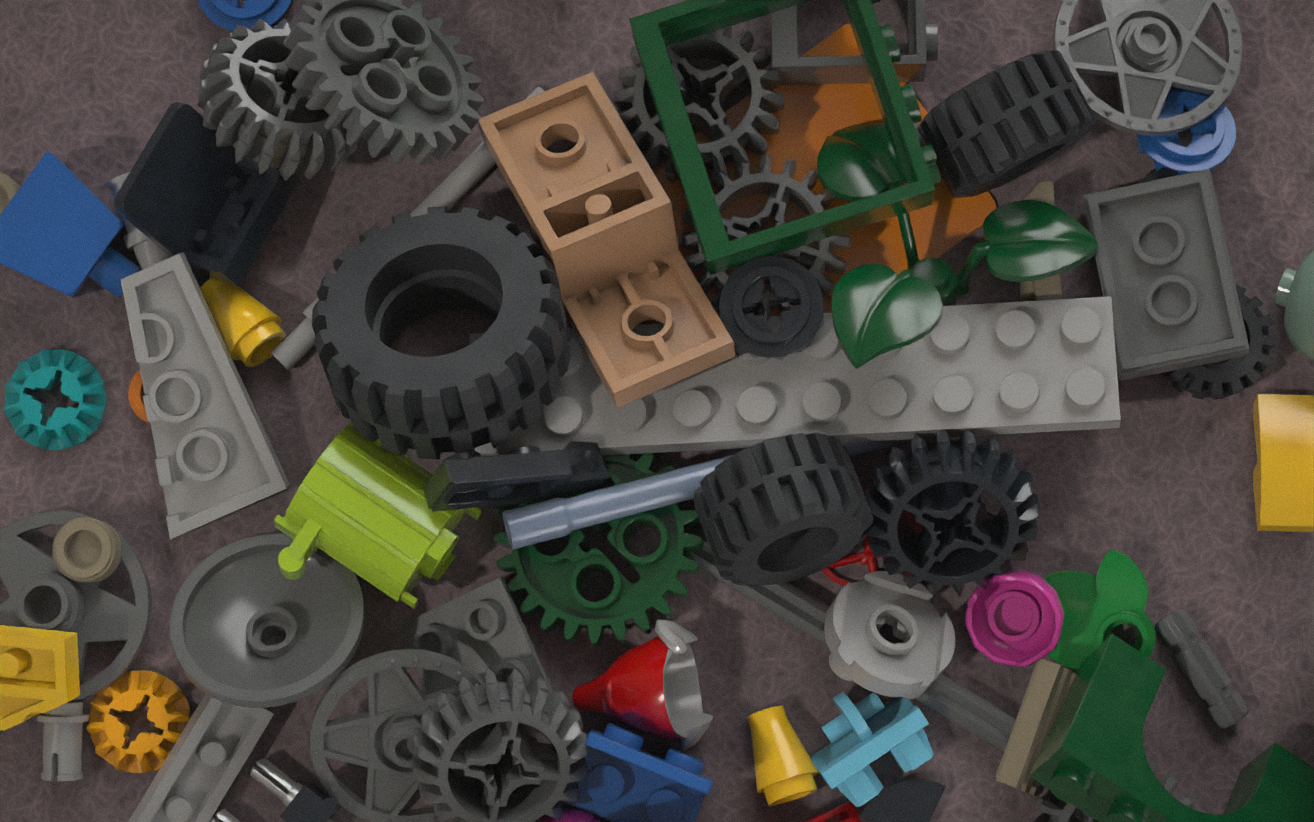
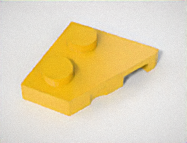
M0 625V731L21 724L35 715L46 713L62 706L80 695L77 632Z

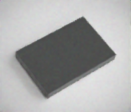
M1210 169L1083 195L1090 233L1096 238L1099 246L1095 258L1103 297L1111 296L1116 361L1121 381L1250 355Z

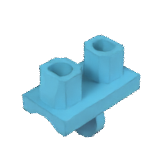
M842 690L832 697L841 714L821 727L831 743L810 758L819 774L831 789L837 787L856 807H860L878 795L883 789V785L870 767V763L890 751L900 768L904 772L915 770L931 759L934 753L923 730V727L929 723L921 710L914 706L909 699L898 697L884 706L877 694L873 692L854 705Z

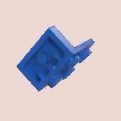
M609 722L604 733L595 729L590 731L585 743L590 747L588 755L585 756L588 765L587 779L577 781L579 787L577 801L564 800L563 802L612 822H694L705 794L709 795L714 782L712 777L702 774L706 765L705 761L672 747L668 748L665 758L641 749L644 736Z

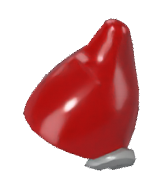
M657 619L655 632L658 636L625 652L604 673L588 683L577 686L572 692L573 705L580 711H593L612 717L638 732L668 740L679 739L677 745L684 752L699 741L713 718L712 715L703 713L698 669L693 650L690 646V643L698 640V638L674 621Z

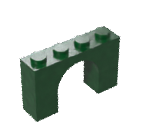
M1114 634L1107 638L1081 663L1029 775L1050 789L1057 798L1074 805L1098 822H1313L1314 768L1276 742L1241 769L1222 815L1196 811L1174 798L1160 784L1152 772L1144 752L1142 739L1146 716L1166 673V669Z

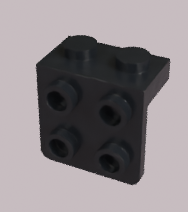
M174 102L167 109L118 191L114 200L115 209L170 257L184 252L193 273L239 286L279 215L283 212L300 178L294 173L285 181L279 169L273 167L268 168L260 175L257 162L249 158L236 163V149L233 146L216 147L215 134L217 130L203 127L204 118L189 104Z

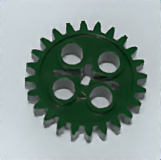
M644 453L637 462L632 460L633 454L603 455L606 472L609 475L605 482L611 483L614 486L675 469L670 465L654 474L653 469L657 458L655 453ZM587 490L558 492L551 499L570 498L585 494ZM688 500L592 525L601 534L612 529L607 536L615 551L640 574L639 581L631 583L599 549L594 548L586 553L591 545L580 529L572 531L566 549L553 556L540 553L538 543L512 550L506 532L494 535V541L498 545L509 548L512 551L511 554L496 561V565L501 571L517 572L518 574L507 584L510 594L514 596L526 592L529 593L520 610L529 617L544 608L545 612L540 627L547 633H550L561 621L565 622V639L570 643H574L579 637L582 628L588 629L591 643L595 647L601 646L605 629H612L621 644L627 643V625L636 622L647 635L652 633L648 614L653 610L668 619L672 618L673 613L665 599L669 594L688 598L690 595L689 591L678 579L680 574H699V565L685 556L688 551L703 548L704 542L701 537L686 533V529L700 522L697 511H680L679 508L687 503ZM538 502L521 503L518 508ZM501 508L498 511V515L503 519L502 512L513 508ZM643 527H650L659 531L661 534L660 546L654 553L649 556L638 557L628 552V541L634 531ZM597 571H604L613 575V591L607 598L598 602L587 601L583 598L581 589L588 575Z

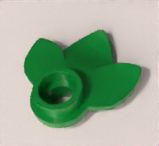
M1110 549L1102 559L1096 576L1077 570H1060L1046 575L1044 580L1057 591L1065 613L1061 638L1055 650L1048 654L1051 659L1064 667L1079 669L1081 663L1109 638L1112 629L1120 624L1128 625L1135 631L1136 638L1130 646L1145 656H1150L1155 646L1156 632L1152 620L1144 612L1149 592L1148 584L1144 574L1126 554L1116 549Z

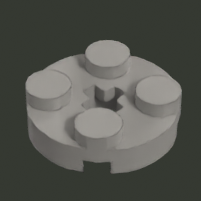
M887 571L865 574L861 581L851 584L849 582L844 586L827 611L824 632L826 643L831 651L829 665L838 677L847 681H854L871 692L905 699L918 698L942 674L952 659L955 648L953 624L947 612L941 618L938 610L929 602L933 597L932 593L921 583L909 589L903 581L902 574L897 573L889 576ZM883 624H889L893 626V635L902 639L903 643H890L878 631Z

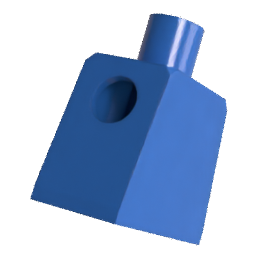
M47 150L0 215V264L73 298L86 280L90 278L120 299L123 295L120 279L141 270V267L111 247L125 228V225L55 155Z

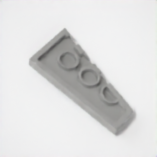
M184 252L120 279L135 358L140 366L145 393L143 396L147 421L150 422L157 456L155 463L159 484L163 487L168 513L166 521L170 539L287 489L290 484Z

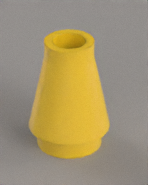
M211 278L207 280L200 289L232 359L241 360L247 367H255L272 357L271 352L286 338V333L281 329L282 319L241 287Z
M782 705L774 706L749 715L747 720L751 730L757 793L765 794L768 806L788 803L816 792L818 789L813 776L819 772L787 719L784 707Z

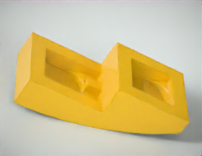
M1257 394L1253 403L1257 464L1253 470V489L1257 531L1314 532V395Z

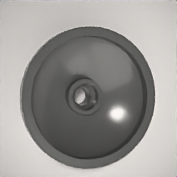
M277 533L252 536L217 550L190 573L182 584L173 603L169 626L170 639L180 667L189 680L201 691L221 702L249 708L275 707L296 702L310 696L329 684L343 671L360 644L364 632L366 611L361 587L355 573L318 548L306 563V570L303 576L296 580L285 578L280 571L278 556L284 548L289 547L293 542V539L286 534ZM275 636L285 638L284 641L277 645L266 646L268 641Z

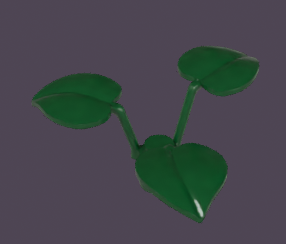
M864 123L839 129L831 136L826 137L817 157V173L821 183L832 195L839 199L854 202L901 187L900 185L904 184L884 124ZM1037 200L1014 201L1000 206L985 218L983 222V236L986 241L974 245L959 275H955L943 260L937 258L919 260L909 212L898 215L907 258V270L897 274L887 266L870 263L856 267L844 274L836 283L832 294V319L835 333L845 355L857 369L881 354L910 345L928 335L940 322L943 306H955L956 295H964L969 292V280L983 257L987 256V268L997 278L1015 282L1035 281L1057 275L1084 263L1098 252V242L1073 217L1054 205Z

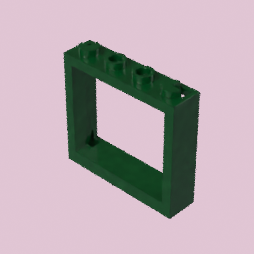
M686 0L629 19L639 59L710 275L741 266L747 261L758 257L773 256L932 205L935 194L934 183L942 181L936 165L937 157L931 144L921 147L913 124L921 121L920 108L911 84L900 87L893 66L894 63L901 61L895 34L890 24L880 27L873 8V4L879 3L881 0L842 1L905 185L732 241L728 239L666 47L811 0Z

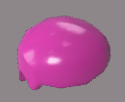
M1022 569L1010 570L1003 575L995 573L989 576L986 591L978 585L968 599L965 625L974 647L992 662L1016 667H1028L1055 650L1061 638L1065 613L1057 591L1040 575Z

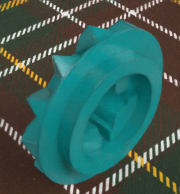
M41 349L39 353L18 362L17 369L12 377L4 384L6 395L3 412L8 417L15 430V434L29 444L41 449L64 450L81 444L96 431L105 414L107 397L101 375L87 359L69 350ZM60 378L62 382L61 393L70 397L71 401L79 403L78 408L70 406L66 409L62 407L56 408L52 417L49 416L47 420V416H45L46 405L37 401L38 398L29 394L31 390L38 392L41 389L51 390L54 387L55 381L58 382Z

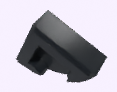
M908 779L895 782L883 788L878 795L866 802L859 815L872 822H929L946 786L926 779Z

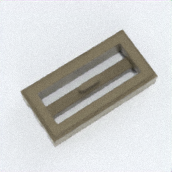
M1041 658L1036 662L995 776L996 781L1038 797L1042 784L1029 775L1076 673L1059 664Z

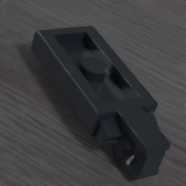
M570 441L563 450L541 452L537 446H524L513 449L505 455L481 457L477 451L459 452L447 457L423 489L428 508L432 509V512L542 502L551 499L558 492L599 489L609 478V475L606 472L603 456L600 451L601 448H599L598 443Z

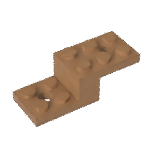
M593 72L479 119L478 126L482 139L529 221L533 238L542 246L544 257L552 261L558 277L565 315L616 408L736 357L732 338L679 251L670 199ZM560 140H568L576 144L571 150L563 153H552L546 150L552 143ZM646 320H655L665 325L660 332L651 336H640L632 332V329L637 324Z

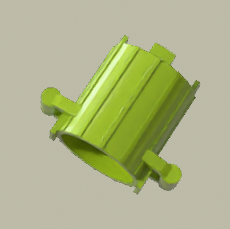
M351 421L336 435L317 459L299 486L286 510L284 518L277 515L274 519L275 527L293 539L291 545L279 553L278 564L285 578L296 580L304 575L306 563L319 548L396 602L403 601L415 609L418 605V599L409 593L418 584L423 575L439 582L456 557L451 552L460 536L454 533V530L462 516L466 513L475 520H478L482 511L479 508L432 512V509L428 508L423 488L434 474L406 455H399L383 449L379 438L376 441L367 440L354 430Z

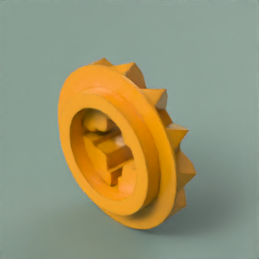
M129 671L124 673L112 685H109L108 688L99 692L90 702V720L86 729L91 736L96 754L114 766L116 770L131 773H148L161 768L189 722L191 711L182 690L169 678L152 671ZM150 696L147 707H149L147 719L154 722L155 727L164 731L162 734L158 732L139 733L136 739L131 741L128 748L126 746L130 739L127 736L130 726L126 722L121 721L122 717L115 715L114 711H137L141 703H145L147 697Z

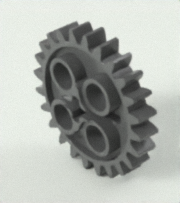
M307 0L288 26L291 32L284 40V45L292 50V52L285 60V65L300 71L292 83L293 87L312 92L313 96L305 105L308 110L324 109L329 114L324 127L332 129L339 125L347 129L346 144L351 146L361 138L367 141L370 156L376 158L382 148H387L395 164H401L408 153L418 165H423L430 155L441 161L450 150L455 152L479 121L481 116L476 111L483 104L484 98L474 92L481 84V78L466 72L474 62L473 57L455 52L454 48L461 39L458 36H443L439 32L443 20L440 17L429 21L423 18L422 3L419 1L408 8L402 5V0Z

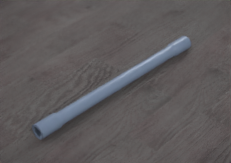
M913 439L842 443V445L846 446L849 456L852 457L909 442ZM733 455L570 498H553L503 511V521L509 544L513 550L563 537L576 529L694 499L695 490L701 487V480L707 474L714 471L718 464Z

